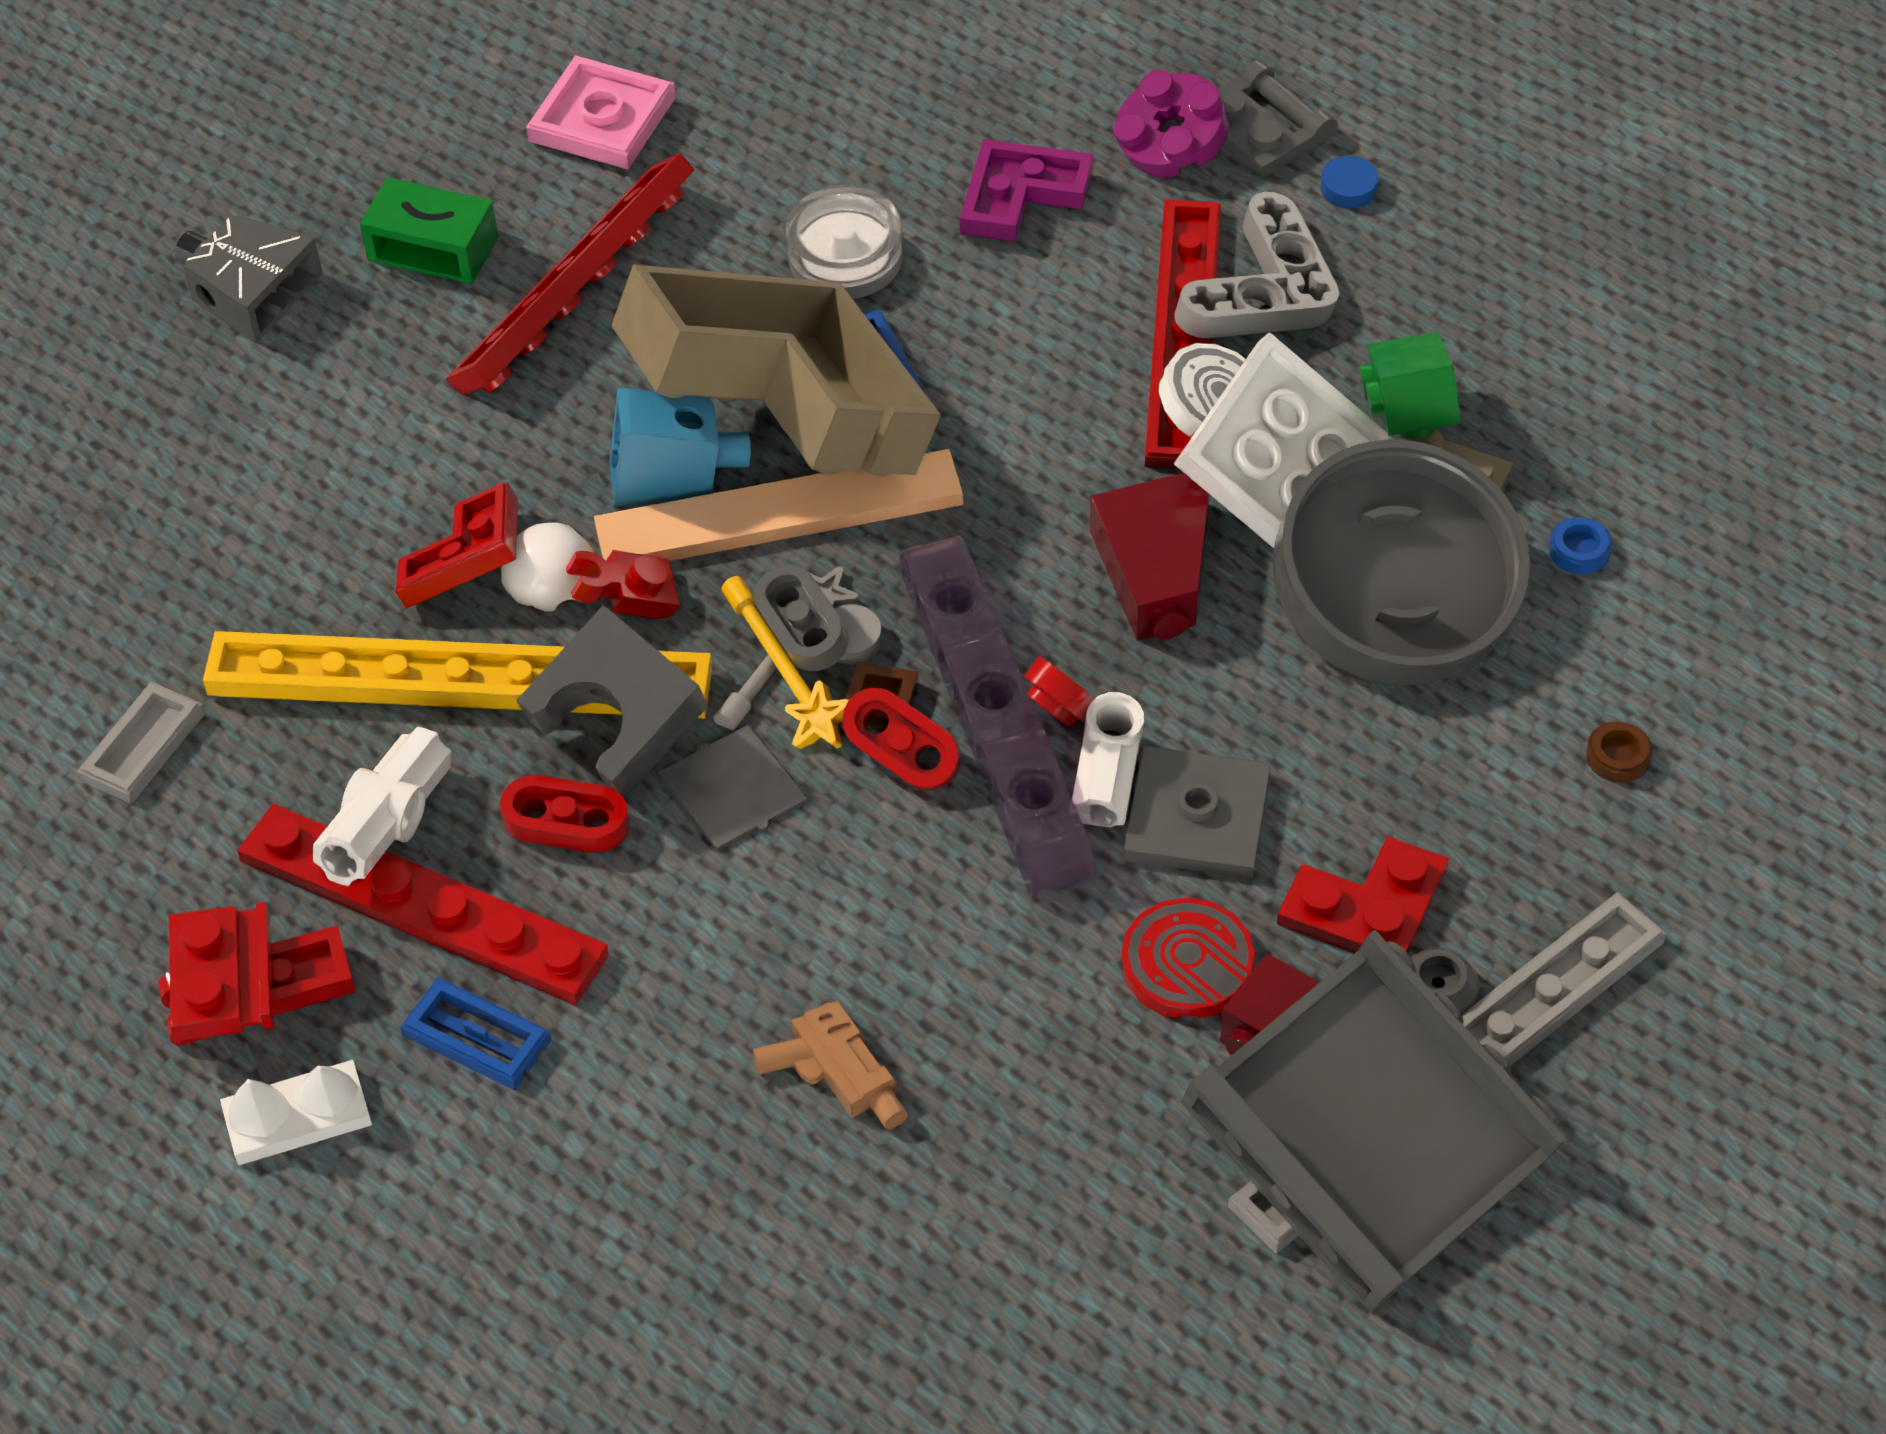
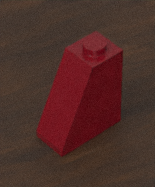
M1185 473L1090 496V533L1137 641L1153 636L1161 640L1172 639L1182 634L1188 627L1196 626L1210 494Z

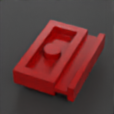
M266 902L256 903V909L237 911L236 906L169 914L170 1027L175 1041L242 1033L245 1026L262 1024L264 1029L274 1028L271 923Z

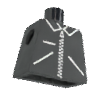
M238 215L229 217L209 238L194 231L185 232L178 240L175 248L177 262L184 265V272L192 300L255 343L265 335L323 274L314 237Z

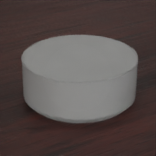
M847 604L834 608L849 637L847 650L837 663L853 665L857 661L865 662L876 655L882 644L881 622L878 616L872 610L861 605Z

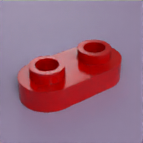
M1038 656L1024 675L1033 684L1026 695L1069 729L1074 726L1077 720L1085 724L1087 709L1095 698L1051 663Z
M882 688L864 689L856 693L846 704L842 723L848 739L858 749L911 786L926 791L938 790L947 786L956 777L961 765V752L955 739L944 728L892 692ZM875 713H885L889 719L887 728L879 734L870 733L867 728L869 718ZM928 748L939 750V764L931 770L921 769L918 762L920 754Z
M529 775L510 783L500 798V809L505 829L512 837L523 842L589 853H600L618 846L626 838L629 831L630 823L626 801L618 791L608 786L541 775ZM534 809L545 811V814L538 819L525 817L527 812ZM596 819L608 822L599 827H586L589 822Z

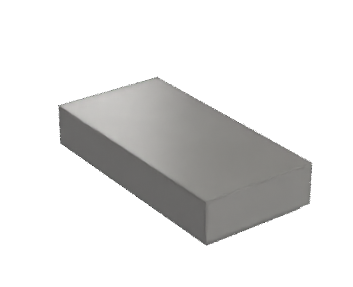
M151 681L76 771L79 780L132 804L204 716L203 704Z

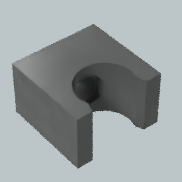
M604 605L516 700L529 722L545 735L557 730L564 717L582 705L589 703L608 704L621 711L623 716L621 732L613 746L599 756L595 768L605 785L618 791L623 798L642 781L708 707L700 686Z

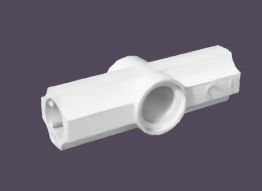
M416 727L412 733L402 734L373 771L359 768L353 774L344 792L341 811L313 844V862L322 868L328 880L349 886L356 879H364L394 840L408 842L413 837L422 819L426 798L451 768V750L440 741L436 732Z

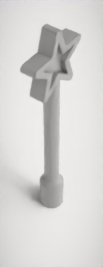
M838 566L822 578L811 574L833 608L847 604L857 605L859 603L858 593L841 587L844 578V568ZM769 655L765 657L738 693H731L713 717L716 724L734 732L752 708L751 701L777 669Z

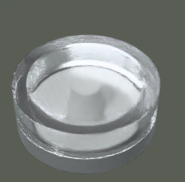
M831 186L817 190L801 199L788 215L786 221L788 264L794 278L840 282L852 299L878 292L886 287L898 274L903 259L901 219L896 207L882 194L860 186Z

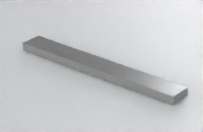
M1617 892L1463 1013V1025L1481 1045L1487 1044L1496 1049L1510 1067L1665 942L1666 933ZM1251 1181L1229 1198L1228 1208L1276 1254L1299 1236Z

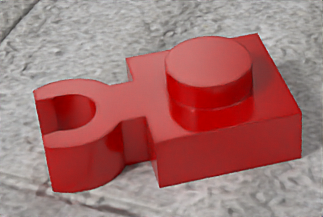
M612 550L605 561L593 552L576 551L566 566L567 574L581 576L571 591L572 598L580 602L593 603L601 597L611 599L614 613L653 619L671 617L680 606L669 559Z

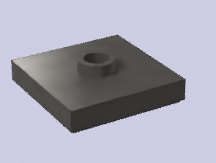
M1143 746L1124 845L1123 861L1253 879L1271 763Z

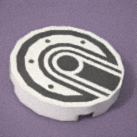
M1195 343L1179 349L1164 369V375L1159 384V395L1164 410L1179 430L1190 438L1193 436L1246 360L1243 356L1217 344Z

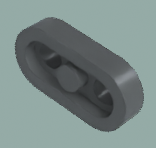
M786 564L769 570L759 579L754 589V602L793 664L806 671H820L837 663L847 650L849 642L848 633L838 613L811 574L801 566Z

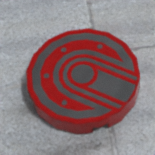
M1188 897L1161 901L1140 913L1127 929L1121 951V962L1126 985L1139 1002L1162 1016L1178 1019L1181 1016H1198V1019L1216 1016L1221 1013L1225 1005L1252 973L1255 961V950L1250 932L1234 913L1212 901Z

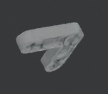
M1262 192L1250 199L1242 227L1264 274L1189 282L1182 288L1174 314L1175 321L1180 329L1198 338H1217L1310 329L1325 324L1332 317L1340 293L1298 207L1284 195L1275 192ZM1280 222L1277 233H1275L1277 228L1276 223ZM1290 254L1296 256L1303 264L1286 262L1280 259L1278 255ZM1305 283H1306V286H1305V289H1304V291H1305L1306 294H1302L1304 285H1305ZM1256 299L1266 303L1271 309H1257L1246 304L1244 300Z

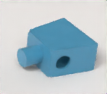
M617 388L610 453L614 507L680 500L712 494L715 468L749 467L751 455L749 432L717 431L714 403L710 399L685 395L682 398H670L655 391Z

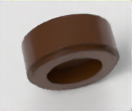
M1619 721L1608 722L1597 727L1589 736L1586 760L1592 771L1603 779L1619 783L1634 781L1644 775L1649 768L1653 752L1652 743L1647 734L1635 725Z

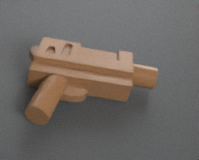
M838 1001L824 1003L821 1007L806 1011L804 1016L792 1019L791 1029L795 1039L753 1049L758 1075L794 1067L799 1076L807 1083L816 1084L824 1078L851 1118L871 1108L883 1126L890 1130L901 1125L908 1117V1112L895 1095L898 1088L896 1080L885 1066L881 1067L866 1047L863 1034Z

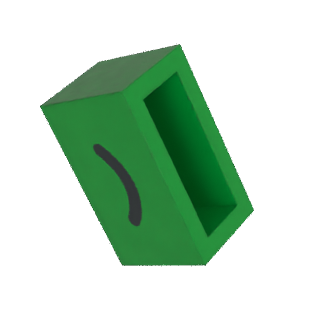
M389 177L384 181L360 222L368 261L473 284L499 237L492 200Z

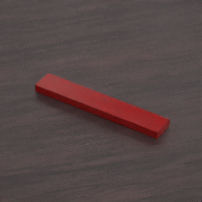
M1164 199L1145 467L1178 468L1174 463L1191 439L1178 429L1165 412L1159 395V384L1164 375V369L1179 349L1195 343L1213 344V338H1198L1180 329L1175 321L1174 314L1182 288L1186 284L1197 280L1217 278L1221 202Z

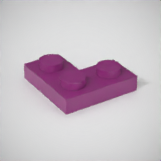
M983 139L960 215V234L1016 242L1027 202L1083 210L1093 174L1094 154Z

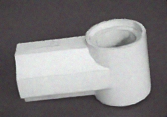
M1108 692L1097 696L1087 709L1081 753L1070 805V816L1077 818L1083 824L1103 827L1125 824L1144 725V712L1140 704L1129 695L1120 692ZM1104 731H1116L1122 735L1111 736L1105 734Z

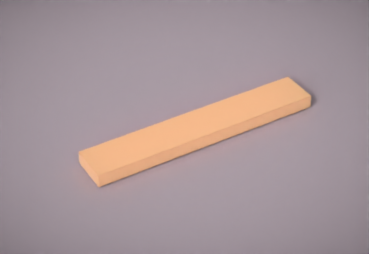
M946 449L925 453L916 475L889 474L885 477L871 475L860 469V472L838 471L835 474L819 473L594 516L602 558L605 561L612 550L667 558L669 561L960 506L963 505V492L950 450Z

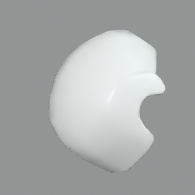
M561 523L535 524L523 530L517 536L516 560L501 566V583L517 603L526 606L532 605L543 611H554L561 602L570 599L575 600L572 598L571 591L581 576L567 574L566 566L576 551H589L593 553L594 551L588 542L569 525Z

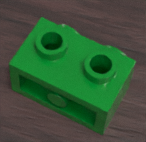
M1438 332L1367 344L1370 364L1359 365L1365 401H1368L1371 418L1382 417L1388 436L1399 434V437L1402 439H1419L1430 436L1437 427L1461 423L1453 364Z

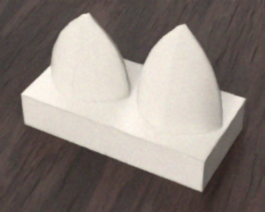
M353 1060L330 1067L318 1065L310 1073L270 1085L247 1079L235 1095L220 1099L238 1166L372 1125Z

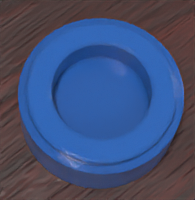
M1343 156L1335 158L1323 168L1321 192L1327 201L1338 207H1362L1370 203L1377 194L1378 171L1373 164L1360 157Z
M1584 517L1569 518L1558 523L1552 530L1549 542V554L1553 562L1561 569L1575 574H1590L1602 569L1608 563L1612 549V537L1609 531L1599 522Z

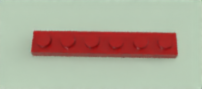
M681 152L651 166L445 378L454 390L465 395L480 388H483L488 393L500 386L513 373L509 363L519 353L522 356L530 353L546 339L549 333L544 327L553 317L560 319L571 312L583 299L579 290L588 281L591 284L597 282L615 267L617 260L613 255L623 245L624 248L632 246L650 230L651 226L646 220L655 211L658 214L664 212L682 197L684 191L680 188V185L695 169Z
M272 803L237 850L240 862L573 1005H577L609 957L608 944L388 851L384 852L364 879H356L349 886L330 881L322 868L313 862V844L328 826Z

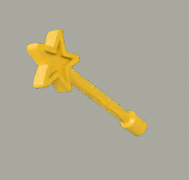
M741 576L729 578L721 587L722 593L735 613L744 616L800 702L799 704H787L785 707V711L800 722L792 744L798 749H803L815 743L818 739L823 738L836 749L840 748L842 741L837 724L842 721L843 712L849 700H832L829 687L820 680L815 682L811 692L756 608L754 595Z

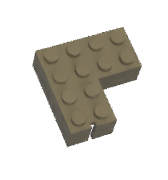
M635 264L632 266L611 326L656 393L670 398H682L685 395L714 397L726 402H733L737 399L763 400L779 422L781 428L787 433L804 457L805 462L812 470L821 473L835 474L838 471L860 472V469L871 475L885 477L889 474L916 475L941 414L840 282Z

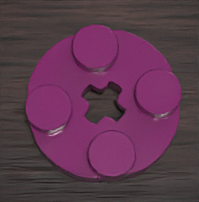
M1155 70L1146 74L1141 79L1139 88L1125 100L1117 115L1113 131L1119 146L1134 167L1155 177L1170 178L1181 175L1178 168L1188 166L1194 161L1197 167H1200L1211 160L1220 150L1227 137L1229 123L1219 90L1210 81L1196 74H1169L1165 70ZM1180 118L1183 122L1180 127L1171 126L1167 132H1162V126L1171 119Z

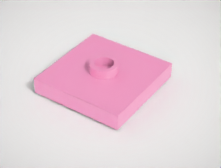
M575 55L527 125L528 141L629 170L675 100V83Z

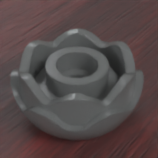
M1432 948L1423 950L1411 957L1416 967L1417 976L1434 994L1438 992L1448 997L1459 1009L1461 1015L1479 1001L1480 986L1478 976L1468 961L1461 955L1447 949ZM1434 982H1440L1444 986L1441 988L1434 987L1432 984Z

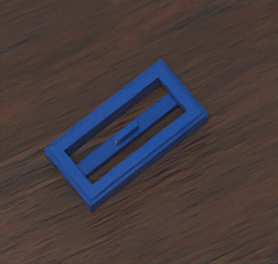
M440 977L435 980L400 1027L404 1037L514 1091L522 1082V1076L526 1070H530L537 1061L539 1052L542 1049L545 1050L552 1040L549 1030ZM443 1000L525 1040V1043L521 1048H518L487 1033L485 1028L468 1020L462 1021L436 1008V1006ZM428 1020L491 1052H494L510 1060L511 1062L507 1064L452 1036H449L425 1024L424 1022Z

